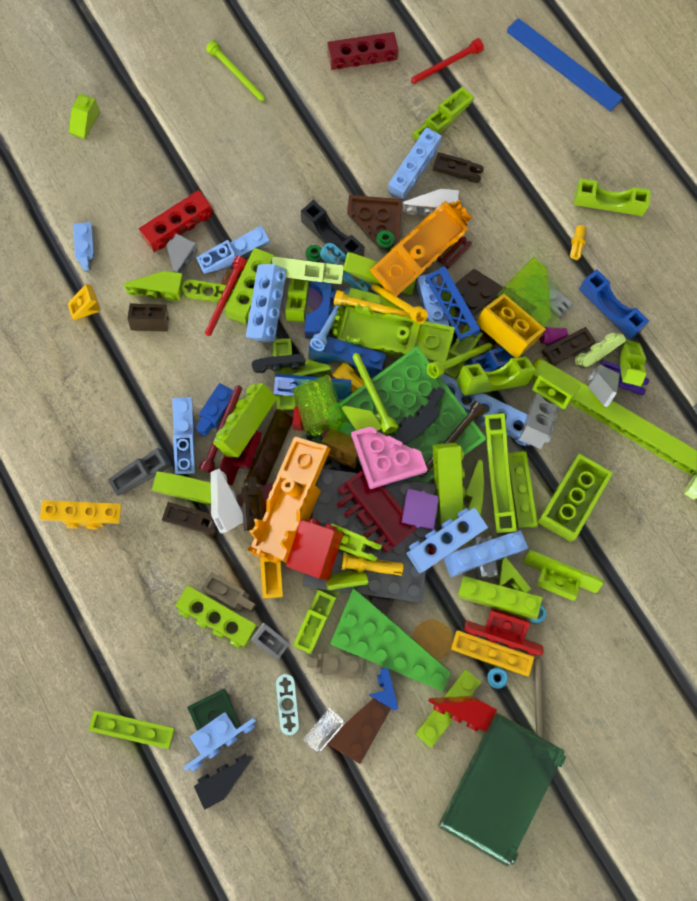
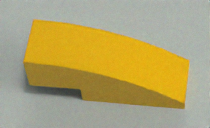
M261 556L263 599L283 597L281 561L273 563Z

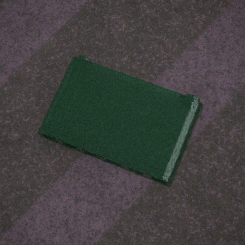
M496 712L462 776L438 827L504 866L514 865L518 857L517 850L548 786L558 766L562 767L565 762L564 750Z

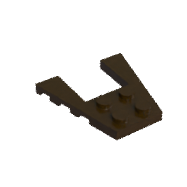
M476 269L471 270L455 283L473 317L495 298H499L503 294L508 296L529 315H532L537 309L534 305ZM480 328V332L483 334L477 343L478 347L486 343H491L492 347L495 346L497 342Z

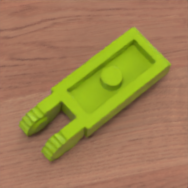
M331 523V525L338 527V532L344 533L339 549L376 562L377 557L371 553L364 552L366 545H369L374 549L381 550L382 545Z

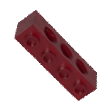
M395 32L327 42V53L331 70L397 60L398 45Z

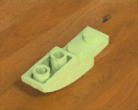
M272 257V264L287 269V278L335 284L343 283L344 265Z

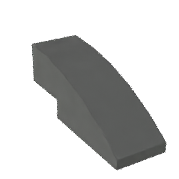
M156 448L142 459L137 458L109 478L108 481L116 495L119 496L155 477L157 471L163 472L171 467L172 464L165 451Z

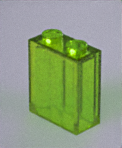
M328 375L292 388L304 430L309 435H320L323 433V430L329 428L336 429L346 422L333 380Z

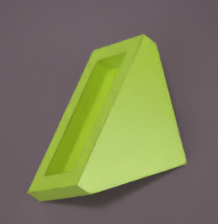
M307 360L305 366H301L293 375L328 377L331 376V367Z

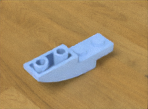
M261 225L232 242L227 240L196 258L203 273H210L233 266L232 263L236 256L243 257L246 260L249 259L254 248L261 249L271 242Z
M192 397L172 398L175 474L195 473V420L193 417Z

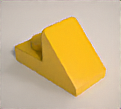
M85 284L67 303L72 320L100 311L93 286Z

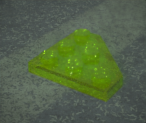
M533 257L497 294L496 298L505 294L539 324L544 326L551 318L548 268Z

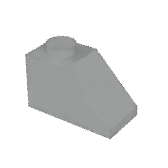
M176 234L173 239L169 240L167 245L173 271L184 274L198 252L196 244Z
M599 364L597 369H592L588 376V380H590L588 388L604 406L608 407L617 394L620 374Z

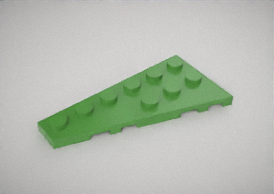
M353 587L330 644L444 691L451 671Z

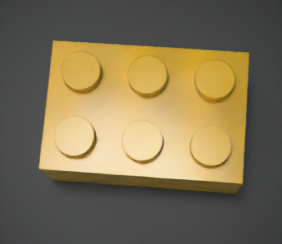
M505 294L485 307L476 321L483 331L515 358H519L535 345L546 330Z

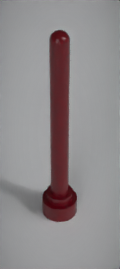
M240 385L234 388L217 432L224 426L227 417L235 409L242 391ZM213 443L206 459L204 458L198 467L208 473L215 469V462L213 461L218 448Z

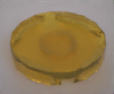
M438 620L421 622L412 634V639L417 641L436 659L443 658L452 646L450 630Z

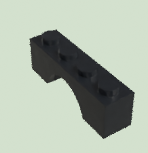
M314 199L301 210V222L325 244L333 243L346 256L350 252L364 257L365 246L353 235H345L337 229L330 220L326 210Z

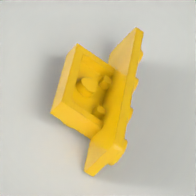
M43 500L40 519L61 521L67 525V528L72 529L86 526L87 529L96 530L98 527H105V523L119 524L122 505L118 503Z

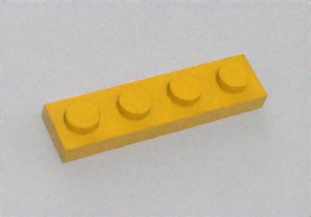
M458 630L455 633L450 649L456 653L525 677H529L534 660L533 656Z

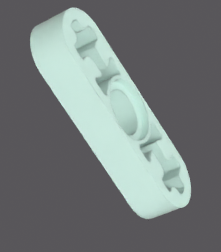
M283 674L276 681L280 728L284 734L293 735L299 729L295 681L292 676ZM283 678L291 681V685L288 686V692L293 691V696H280L281 692L285 693L284 687L280 686ZM287 698L291 699L294 703L293 708L289 711L282 708V702ZM295 712V717L291 716V722L295 723L296 727L292 728V732H288V729L284 728V724L288 722L287 717L283 718L282 714Z

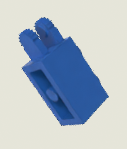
M221 383L218 384L199 413L201 419L196 426L199 435L207 436L213 427L218 430L234 390Z

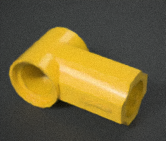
M345 362L331 375V378L351 380L350 393H354L365 385L364 381L355 374L353 368Z

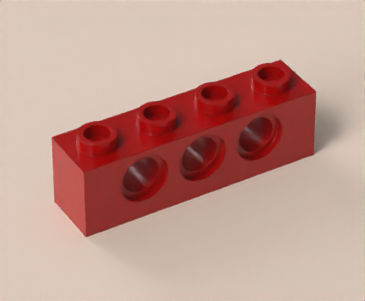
M197 190L139 228L141 236L153 252L161 250L176 234L181 236L186 231L194 229L200 222L208 220L213 215L211 205L201 192Z

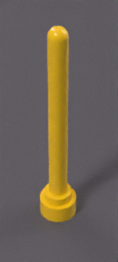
M371 285V289L408 312L411 319L416 323L422 324L426 321L428 312L422 307H413L379 285Z
M336 291L334 305L342 306L349 304L356 306L358 304L361 307L368 306L373 311L385 314L390 313L392 315L396 314L411 319L410 314L404 310L348 297V294H345L344 291Z

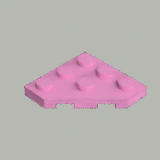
M372 427L351 432V437L370 489L427 472L421 451L415 448L412 449L390 436L387 437Z

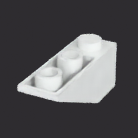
M439 189L404 201L402 213L425 215L427 217L444 201H447V203L458 201L459 190Z
M219 468L211 472V516L219 532L224 533L243 523V510L236 501L235 492L227 484L225 473Z

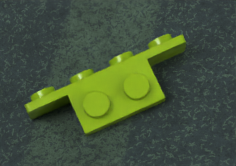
M532 550L528 551L523 561V564L541 571L537 583L538 587L573 601L577 598L579 587L597 593L604 583L603 579Z

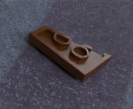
M373 698L327 739L325 743L361 764L391 708Z

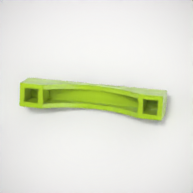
M505 414L485 415L484 423L496 533L514 532L517 529L510 481Z

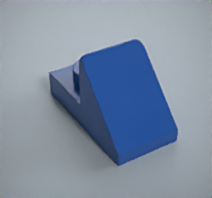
M381 669L377 679L379 687H383L384 691L372 693L369 696L392 710H397L398 705L389 669Z

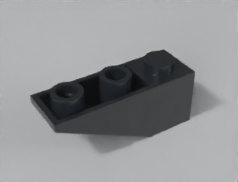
M244 754L235 759L236 764L230 767L228 764H225L216 769L217 774L211 777L209 774H206L197 779L198 784L194 788L204 810L226 799L253 760V755L248 757L247 754Z

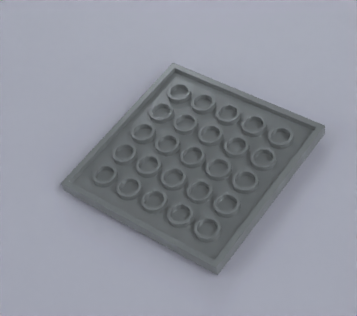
M330 469L321 470L317 480V487L321 490V493L313 509L312 519L321 521L320 526L325 527L326 524L331 525L332 523L363 535L375 525L372 523L366 528L356 514L362 508L347 518L344 516V513L349 508L355 506L352 500H349L340 508L336 505L350 494L348 491L342 496L337 488L357 473ZM399 480L384 485L403 510L407 489L420 492L424 490L425 493L435 495L436 484ZM419 527L387 553L382 547L381 550L374 548L371 550L368 547L369 545H366L364 552L375 555L378 560L403 563L402 576L365 571L368 578L367 585L355 586L354 588L362 595L422 603L426 570L418 573L406 553L410 551L409 546L419 540L421 543L426 540L425 535L431 530ZM375 531L368 537V540L374 541L380 538V536ZM385 539L384 541H382L380 545L386 543L387 540ZM427 544L426 547H425V551H426L427 554H428L429 544ZM338 550L331 574L355 571L352 569L341 570L342 555L346 551ZM304 573L303 587L327 590L325 579H319ZM353 587L335 589L331 591L351 593Z

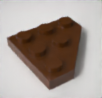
M349 195L348 216L379 249L383 248L377 244L376 238L381 231H390L395 238L394 244L383 250H390L399 242L402 199Z

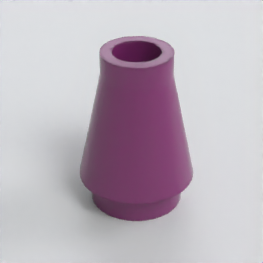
M544 327L546 330L539 338L541 344L550 345L567 337L568 331L566 328Z

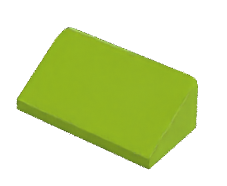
M357 570L334 573L330 575L329 580H326L327 590L367 585L368 578L365 570L361 573Z

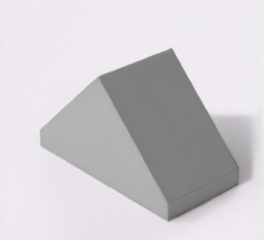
M265 623L261 624L251 638L256 645L277 660L290 644Z

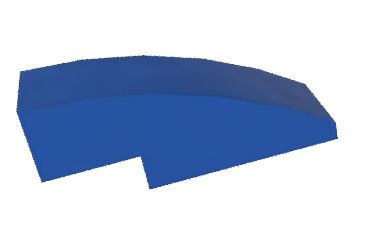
M500 347L489 350L485 355L471 358L464 366L480 364L484 372H491L503 367L510 359L515 357L506 349Z

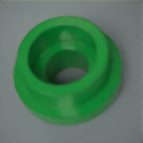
M381 231L376 238L377 244L383 249L391 247L395 240L394 235L390 231Z
M318 245L309 246L305 252L306 258L309 261L319 262L322 259L320 255L322 248Z

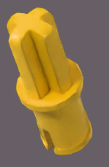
M583 225L575 227L574 238L571 240V259L579 260L582 249L586 244L584 239L587 228Z

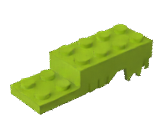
M356 304L355 308L348 306L345 309L337 308L338 315L335 317L336 323L335 325L333 324L332 329L333 335L338 340L386 354L388 357L400 359L416 346H418L429 362H444L448 359L455 327L428 321L418 324L409 317H401L400 315H392L390 313H376L370 307H361Z

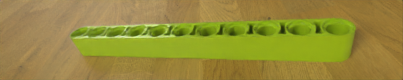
M539 358L535 359L532 365L536 370L531 381L535 383L540 374L568 377L581 385L573 401L570 403L571 405L687 474L694 476L697 473V450L614 401H611L608 407L604 406L588 388L589 386Z

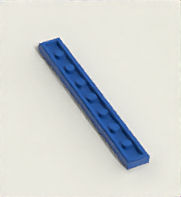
M518 18L508 27L507 33L610 112L621 102L622 96Z

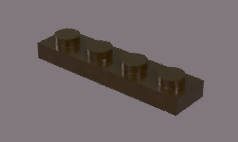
M276 409L247 477H256V482L259 486L266 485L293 422V417L281 409Z

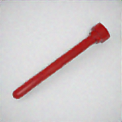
M477 38L471 41V44L466 49L413 76L411 82L415 84L471 53L479 54L484 51L481 39Z
M236 256L232 263L234 270L205 330L206 336L212 335L234 285L246 266L247 260L243 257Z

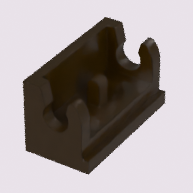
M129 304L127 319L131 330L168 332L167 320H169V314L166 304Z

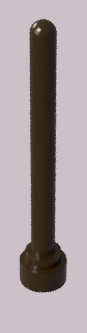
M475 400L470 405V413L443 444L454 443L476 417L483 416L487 411L486 408ZM433 456L426 463L427 472L419 474V477H425L433 468Z

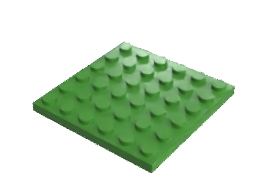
M416 346L371 380L388 416L394 419L397 425H399L404 416L408 418L409 415H412L417 419L418 415L416 413L421 405L426 406L429 401L427 397L433 388L437 390L440 386L445 390V394L435 407L441 411L440 415L426 431L406 444V446L412 449L415 448L421 451L426 464L433 456L432 445L443 444L468 413L440 376L432 378L428 375L427 366L430 362L418 346ZM363 385L325 413L324 416L334 429L351 436V432L356 431V429L343 411V406L372 411L374 415L378 411L366 386ZM472 421L454 443L460 445L463 448L464 455H466L485 441L486 437L474 421ZM398 426V429L393 433L397 434L400 427ZM382 430L379 432L387 437H391V435L393 434H384ZM434 468L423 478L415 475L414 481L429 482L434 478Z

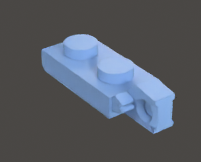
M92 223L73 224L77 262L80 261L83 271L91 270L90 260H94L95 257Z

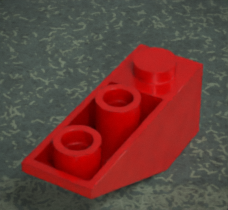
M473 696L428 699L430 703L434 704V710L443 715L447 711L451 714V719L459 723L462 720L468 722L466 726L476 732L478 729L487 732L497 711L496 708Z

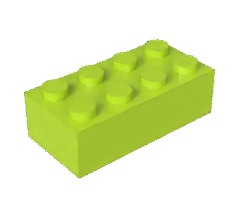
M578 453L537 523L571 543L577 538L613 473Z

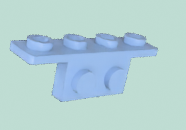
M224 712L191 735L190 738L201 755L184 766L185 771L189 769L192 772L203 765V759L215 757L221 752L219 750L220 747L225 744L230 746L238 740L237 735L242 732L247 734L255 728L254 723L257 722L256 718H252L236 729L227 713Z

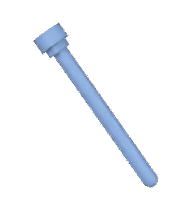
M346 288L344 292L349 294L350 288ZM336 305L321 332L313 336L310 341L313 349L322 351L327 344L326 336L335 322V317L338 315L337 308H343L344 305Z

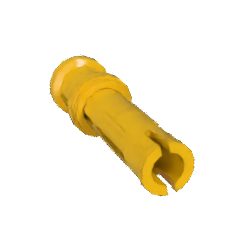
M343 552L341 570L352 569L357 570L359 573L365 570L402 576L403 563L378 559L375 562Z

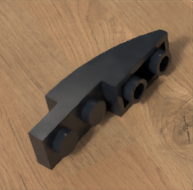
M440 386L437 390L433 388L427 397L429 401L426 406L421 405L416 413L418 415L417 419L412 415H409L408 418L404 416L398 425L400 430L397 434L393 433L391 437L406 445L426 431L441 413L435 407L445 394V390Z

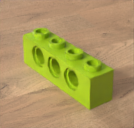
M257 248L253 249L225 307L227 318L247 325L254 288L250 289L248 287L255 285L258 265L272 264L273 254ZM244 300L249 301L247 304H241Z
M188 585L175 605L179 609L178 614L187 619L189 616L195 618V624L204 629L206 626L214 629L212 631L214 635L221 639L226 636L231 639L229 643L238 649L241 646L247 647L258 628L256 624ZM196 604H203V611L201 613H194V606ZM215 613L220 614V621L216 624L211 623V616ZM232 623L238 625V630L234 634L228 633V626Z

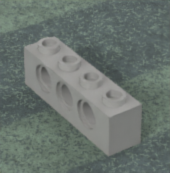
M535 392L519 440L539 449L543 447L544 443H549L556 423L555 419L559 413V406Z

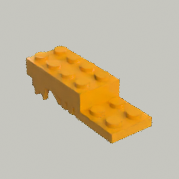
M460 200L450 203L444 201L369 270L385 290L398 296L431 263L436 261L448 247L466 234L465 232L468 230L467 224L473 216L467 214L465 207H461Z
M298 437L293 438L276 477L277 479L272 486L273 489L269 493L263 520L254 519L255 526L249 531L254 540L252 545L249 546L248 551L253 553L254 556H262L273 563H278L279 561L287 563L300 520L308 521L321 493V490L315 484L329 454L330 448L328 446Z

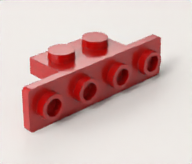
M491 608L485 626L468 620L465 621L464 630L472 636L477 637L480 635L494 643L499 641L505 643L509 648L523 649L530 655H543L544 652L543 645L525 639L530 620Z

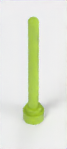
M216 40L210 41L206 46V51L211 56H217L257 99L263 102L265 96L221 52L219 43Z
M486 343L444 362H432L427 366L428 375L432 378H437L443 375L445 369L491 350L492 344Z
M354 353L352 358L382 419L381 429L384 434H391L398 429V425L394 419L388 416L360 355Z

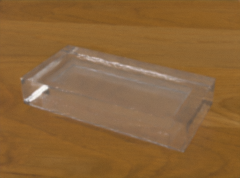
M329 708L302 740L319 754L343 726L345 721Z

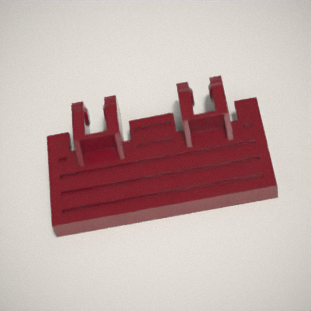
M363 470L337 488L342 496L348 491L350 492L349 495L336 504L337 507H343L349 500L354 502L355 506L349 508L344 513L346 518L362 508L356 515L366 528L372 523L375 524L362 536L368 538L376 531L380 538L373 542L380 544L386 539L387 542L382 545L386 553L418 529L414 525L402 523L403 509L384 485L374 489L369 488Z

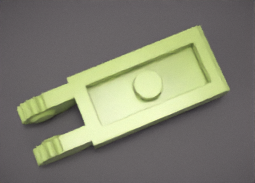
M616 333L606 335L602 342L592 345L589 351L578 354L575 357L576 365L588 367L599 361L626 341L624 335Z

